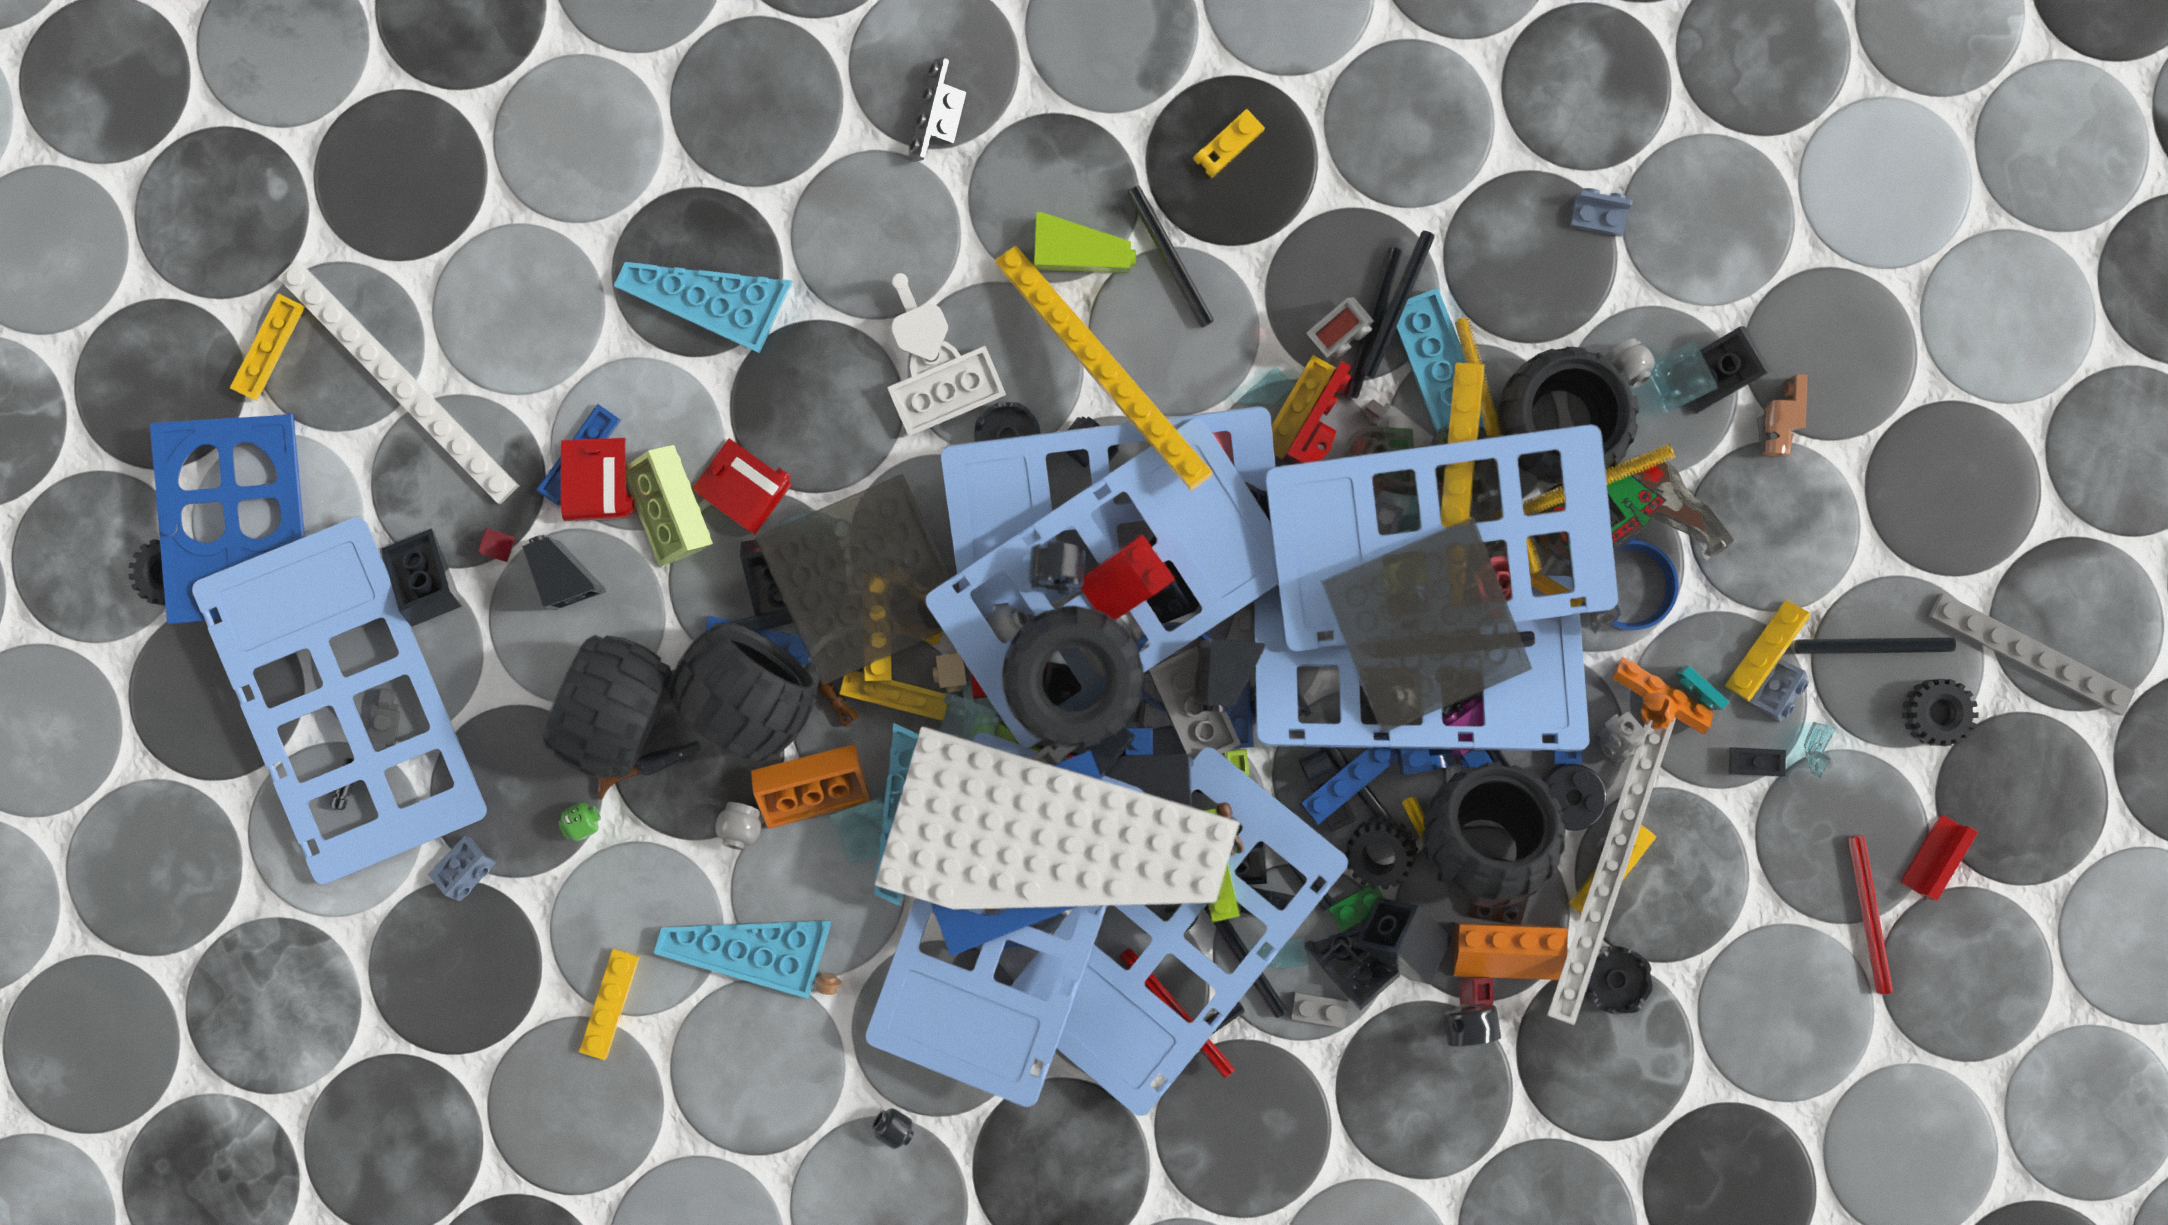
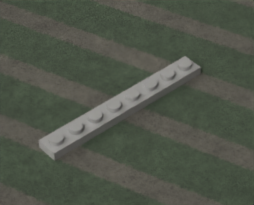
M1945 593L1939 594L1928 616L1930 619L2117 715H2124L2135 691Z

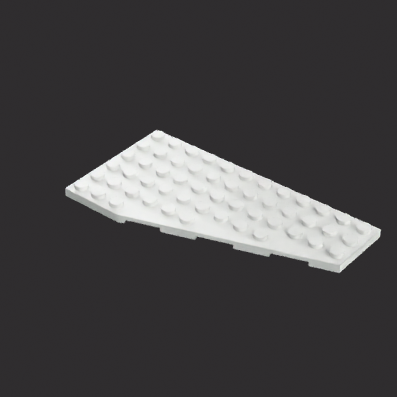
M922 726L875 885L951 909L1211 903L1217 900L1239 821Z

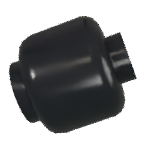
M894 1108L886 1111L882 1110L872 1125L875 1138L892 1149H897L903 1144L905 1146L908 1145L914 1135L912 1119Z

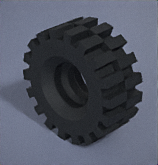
M153 539L149 541L150 545L143 544L139 547L142 550L141 553L135 552L132 557L137 560L135 563H129V568L134 569V573L128 574L129 580H135V583L131 586L133 590L140 591L137 595L141 599H147L146 602L166 606L164 582L159 576L162 566L160 540Z
M1951 679L1923 681V684L1915 685L1913 687L1915 690L1909 691L1906 695L1909 701H1903L1902 707L1907 708V713H1902V718L1908 719V723L1904 725L1906 729H1912L1913 732L1910 735L1914 738H1920L1919 742L1932 746H1952L1951 744L1963 742L1961 738H1968L1971 735L1968 730L1975 729L1977 725L1972 720L1973 718H1978L1979 712H1973V707H1978L1977 701L1970 700V697L1974 695L1971 691L1964 690L1965 685L1955 683L1956 681ZM1936 702H1942L1948 708V717L1942 723H1936L1930 717V707Z

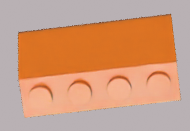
M856 744L751 771L753 794L768 829L872 802Z
M1454 922L1453 976L1560 980L1567 959L1568 928L1554 925Z

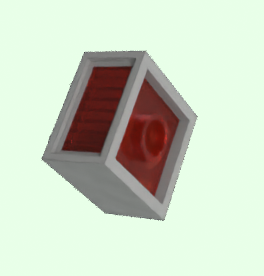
M1349 297L1306 334L1326 358L1332 356L1337 358L1352 347L1349 343L1354 338L1356 340L1362 339L1372 330L1370 325L1374 320L1354 297Z

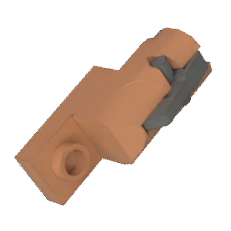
M1796 374L1790 377L1784 389L1785 397H1788V400H1773L1767 403L1764 414L1757 418L1760 451L1763 456L1782 457L1790 455L1794 436L1791 431H1799L1806 428L1808 375Z

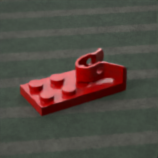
M1341 361L1284 456L1283 460L1294 465L1321 461L1331 451L1337 431L1321 422L1320 418L1323 414L1327 416L1338 400V398L1334 397L1336 391L1341 393L1351 378V375L1347 373L1351 367L1350 365ZM1318 445H1322L1324 450L1319 449Z

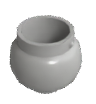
M1635 338L1620 343L1606 355V357L1612 360L1611 364L1619 372L1622 370L1631 381L1628 385H1632L1633 388L1639 387L1651 379L1650 373L1655 365L1651 351L1644 345H1641V342Z
M1005 606L995 610L990 615L988 624L1000 642L1006 643L1014 638L1019 629L1030 621V618L1022 610Z
M728 802L725 810L718 815L715 824L716 834L723 840L722 845L736 850H743L744 846L754 844L761 832L759 820L761 812L745 804Z

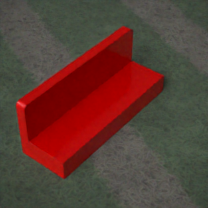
M1940 815L1902 877L1901 883L1926 899L1938 901L1977 836L1978 831L1970 826H1962L1945 815Z

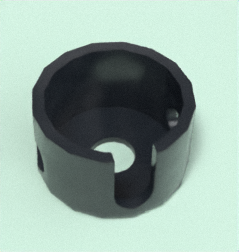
M1495 1005L1462 1006L1443 1013L1448 1046L1479 1045L1502 1038Z

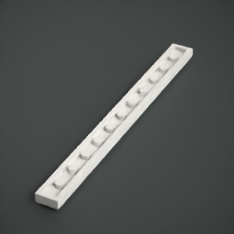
M296 260L278 277L304 306L498 504H501L519 487L504 469L300 261Z
M1675 717L1673 722L1670 721V725L1664 729L1651 728L1653 720H1649V723L1644 725L1646 733L1641 738L1643 744L1636 749L1548 1016L1575 1025L1676 720Z

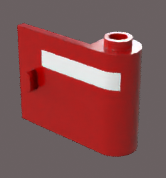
M626 438L561 440V514L563 521L629 519L630 513L635 511L634 498L629 497L626 491Z
M729 438L693 486L692 490L746 530L756 535L793 484L789 481L792 477L779 467L776 471Z

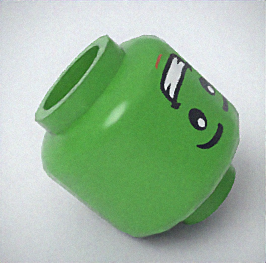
M579 802L561 813V819L558 821V824L567 839L571 838L578 842L598 831V821L601 820V816L594 805L590 807L585 802Z

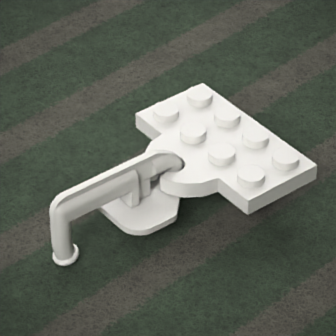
M902 273L894 275L892 284L899 293L906 313L894 319L892 332L898 346L902 350L913 354L910 362L912 377L887 388L908 437L1005 396V390L986 346L961 356L954 346L944 341L948 331V324L941 309L935 304H925L917 307L909 289L906 275Z

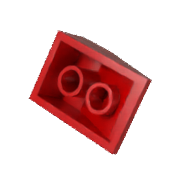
M1140 534L1084 575V585L1079 588L1096 610L1107 614L1116 621L1174 581L1175 578L1143 534Z

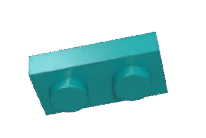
M1682 666L1676 673L1681 679L1679 683L1689 692L1694 690L1701 697L1699 701L1708 709L1723 710L1730 702L1692 667Z

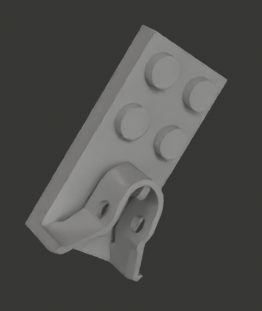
M1197 646L1190 647L1188 650L1156 664L1145 672V674H1149L1184 753L1193 755V760L1205 748H1213L1222 754L1241 745L1226 710L1225 712L1202 711L1203 706L1195 705L1198 664Z

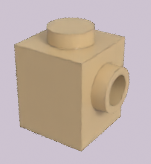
M959 653L936 656L937 667L933 668L934 683H939L940 688H946L947 693L963 691L962 686L968 685L965 662Z

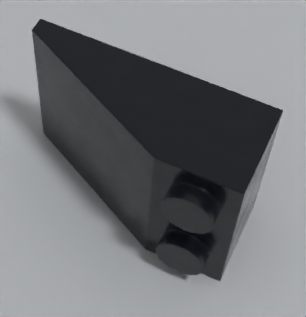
M1745 326L1734 329L1669 368L1695 414L1772 372Z
M432 528L382 548L398 610L411 627L462 607L455 582Z
M794 532L741 542L740 559L755 616L808 604Z

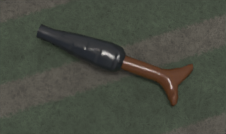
M696 740L689 744L645 754L638 759L630 774L621 779L613 775L610 778L596 776L599 780L598 798L602 800L609 788L616 782L640 773L646 776L655 774L688 755L700 751L701 746Z

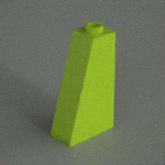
M1036 212L1034 266L1037 270L1130 273V266H1136V250L1131 249V241L1043 212Z

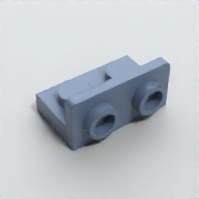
M1584 188V190H1580L1575 195L1569 227L1621 237L1624 234L1628 209L1632 206V200L1626 199V196L1620 193L1605 195L1600 194V191L1597 189Z
M1780 659L1750 700V705L1772 715L1776 721L1781 723L1784 717L1788 718L1795 708L1793 702L1797 695H1802L1807 689L1809 681H1807L1806 672Z
M465 835L428 875L445 896L461 901L470 894L471 890L482 878L489 874L496 862L493 858L486 856L472 838Z

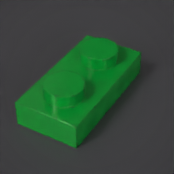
M1371 884L1329 908L1341 932L1368 918L1377 897L1384 898L1379 888L1377 890L1371 889Z

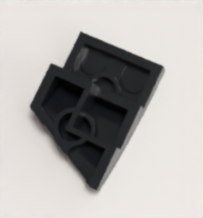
M1362 927L1351 929L1343 934L1330 935L1329 938L1316 942L1311 940L1305 943V947L1323 970L1359 1010L1363 1009L1400 977L1398 972L1355 945L1363 929Z

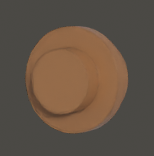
M821 973L814 980L816 991L825 995L836 994L838 988L841 987V980L833 973Z

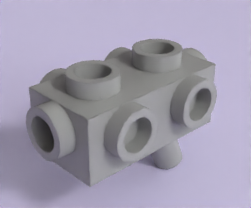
M1629 711L1621 717L1618 714L1614 715L1605 723L1606 727L1598 733V736L1601 738L1598 743L1601 745L1603 753L1607 757L1612 758L1615 763L1618 761L1622 763L1628 761L1635 754L1634 751L1643 744L1641 738L1646 733L1645 729Z

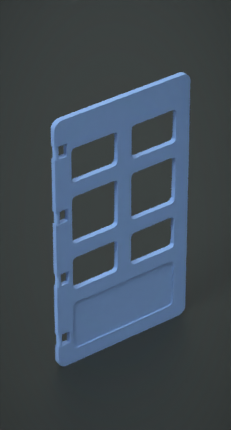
M1258 406L1167 418L1176 430L1190 420L1198 418L1207 424L1211 432L1229 431L1231 433L1235 469L1244 482H1248L1260 490L1267 491L1266 474L1271 468L1275 467L1271 417L1266 408ZM1123 423L956 444L945 447L941 453V462L957 574L1054 511L1051 507L1045 460L1048 453L1086 449L1089 454L1093 485L1110 474L1107 452L1109 446L1147 440L1132 423ZM1106 484L1093 492L1097 500H1100L1111 493V490ZM1113 498L1091 513V518L1114 553L1119 550L1117 526L1121 523L1144 521V518L1133 502L1117 504L1113 501ZM1070 526L1065 530H1073L1075 527ZM1034 531L1022 540L1029 547L1041 539L1037 531ZM1055 536L1042 544L1040 549L1048 548V543L1056 542ZM1030 553L1025 555L1022 560L1028 571L1030 566ZM1004 571L993 576L970 593L972 600L985 619H989L990 615L994 612L993 604L1009 603V606L1022 610L1027 615H1034L1008 574ZM966 577L958 581L960 591L970 585ZM1080 588L1074 589V593L1081 591ZM1047 589V591L1043 592L1049 603L1068 596L1059 594L1058 590Z
M1192 419L1177 429L1180 435L1212 470V476L1192 491L1185 486L1151 446L927 595L926 604L1021 746L1031 747L1042 739H1037L1027 732L1021 723L1014 718L1007 705L1003 690L1002 669L1004 657L1011 640L1006 643L1000 642L972 600L970 593L993 576L1004 571L1008 574L1035 616L1044 611L1055 609L1051 606L1043 592L1031 590L1029 571L1022 560L1025 555L1030 553L1032 546L1037 544L1041 546L1066 528L1073 526L1100 564L1114 554V551L1091 518V513L1121 492H1126L1157 538V543L1152 548L1162 562L1167 560L1173 562L1201 605V611L1170 632L1163 628L1146 601L1130 611L1149 640V646L1139 652L1143 673L1279 584L1271 523L1202 419ZM1107 484L1111 493L1097 500L1093 492ZM1037 531L1041 539L1027 547L1022 539ZM966 577L970 585L956 593L952 585ZM1083 592L1063 605L1094 608ZM1067 648L1059 651L1082 688L1078 693L1057 707L1065 711L1076 712L1093 706L1103 694L1106 674L1098 676L1080 648Z
M1575 426L1271 468L1266 474L1285 639L1287 646L1293 651L1566 616L1584 612L1604 611L1614 608L1618 602L1601 432L1596 426ZM1557 449L1560 452L1565 509L1559 512L1525 516L1522 508L1517 458L1520 454ZM1495 458L1497 461L1503 513L1501 519L1443 527L1440 520L1435 468L1443 464ZM1413 469L1416 479L1421 527L1417 531L1380 535L1377 527L1372 476L1376 473ZM1567 531L1569 535L1574 589L1567 593L1533 596L1527 554V537ZM1505 540L1511 598L1507 601L1451 607L1444 555L1445 548L1463 544ZM1421 550L1424 552L1430 608L1424 612L1390 616L1387 612L1382 557L1389 554ZM1585 597V606H1570L1571 598ZM1501 608V617L1486 619L1485 610ZM1417 619V628L1402 630L1401 621ZM1333 630L1334 639L1318 641L1317 632Z
M351 518L194 583L192 592L204 616L225 671L240 701L242 711L264 763L270 772L277 794L296 839L305 855V860L313 879L317 883H330L475 823L486 816V804L412 628L398 610L388 571L369 526L364 519ZM216 607L223 621L218 624H214L209 610ZM384 618L399 650V655L349 677H344L330 647L329 640L371 621ZM305 648L308 649L323 681V686L273 708H268L254 678L253 671ZM406 674L412 681L430 724V730L377 752L373 749L354 704L353 697L358 693ZM246 685H250L255 699L248 702L241 688ZM332 706L353 752L354 761L301 783L295 775L277 729L280 725L324 707ZM439 749L454 781L453 788L408 807L399 808L386 780L385 770L431 750ZM282 761L288 776L280 779L274 764ZM363 780L377 809L378 818L328 840L323 839L309 808V802L346 785ZM313 838L320 851L319 854L312 856L306 842Z
M1464 574L1462 594H1470L1471 584L1476 574ZM1547 576L1571 591L1574 589L1572 577ZM1427 582L1403 590L1415 595L1416 613L1429 610L1430 601ZM1276 585L1254 600V641L1265 643V649L1255 666L1257 739L1265 746L1582 751L1589 744V728L1580 613L1478 627L1479 635L1533 631L1535 644L1531 647L1377 658L1375 648L1360 647L1358 643L1293 651L1286 644L1279 586ZM1531 586L1533 596L1537 597L1546 595L1543 592ZM1435 634L1418 635V639L1438 638V635ZM1297 667H1336L1338 669L1340 693L1339 724H1303L1298 721ZM1359 668L1417 669L1420 676L1422 724L1419 726L1363 724L1360 719ZM1441 669H1472L1480 671L1484 726H1445L1442 723L1439 672ZM1289 731H1304V739H1289ZM1373 732H1388L1389 740H1374ZM1458 734H1472L1473 742H1458ZM1542 735H1556L1557 743H1542Z
M985 732L978 733L973 739V742L1030 759L1039 753L1038 751ZM1104 776L1102 778L1103 781L1143 792L1140 788ZM915 898L866 1032L867 1042L873 1047L1021 1106L1029 1107L1034 1105L1039 1098L1049 1065L1053 1059L1107 905H1100L1097 914L1088 912L1090 906H1083L1070 940H1064L1027 926L986 942L982 946L974 970L968 971L922 953L919 950L928 920L934 911L930 902ZM996 908L993 912L986 909L967 910L981 915H998L1003 913L1006 908ZM1007 940L1017 942L1061 960L1062 966L1048 1000H1043L994 980L993 975ZM1064 977L1073 980L1068 995L1059 992ZM1035 1059L1043 1061L1039 1076L1030 1074Z
M1213 748L1203 749L1193 760V766H1191V794L1194 790L1199 789L1217 804L1227 802L1232 809L1233 814L1231 816L1242 824L1243 829L1238 836L1244 844V852L1236 853L1237 848L1233 844L1232 849L1235 853L1229 856V869L1237 902L1267 926L1266 933L1232 974H1227L1184 938V932L1208 903H1183L1169 921H1163L1144 904L1114 905L1152 937V942L1129 970L1123 969L1093 944L1056 1047L1132 1113L1138 1116L1146 1115L1348 865V860L1341 851ZM1259 841L1266 843L1307 878L1305 885L1284 910L1275 908L1235 874L1236 868ZM1320 875L1327 882L1318 893H1315L1309 887ZM1100 905L1090 906L1088 912L1094 914ZM1083 906L1075 907L1053 935L1064 940H1070ZM1267 941L1273 948L1262 959L1256 953ZM1039 951L1011 987L1043 1000H1048L1062 966L1061 960ZM1168 953L1176 956L1216 991L1215 996L1191 1023L1184 1020L1148 990L1144 984L1145 980ZM1064 977L1059 992L1068 995L1073 980ZM1213 1007L1220 1014L1209 1025L1203 1018ZM1160 1073L1166 1080L1156 1090L1150 1083Z

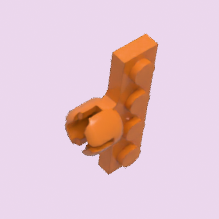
M1621 657L1616 663L1612 679L1643 698L1641 718L1646 725L1649 723V720H1653L1651 728L1664 729L1670 725V721L1673 722L1675 717L1703 735L1709 730L1714 712L1710 711L1705 705L1697 703L1682 691L1674 689L1663 682L1661 678L1640 668L1635 662Z

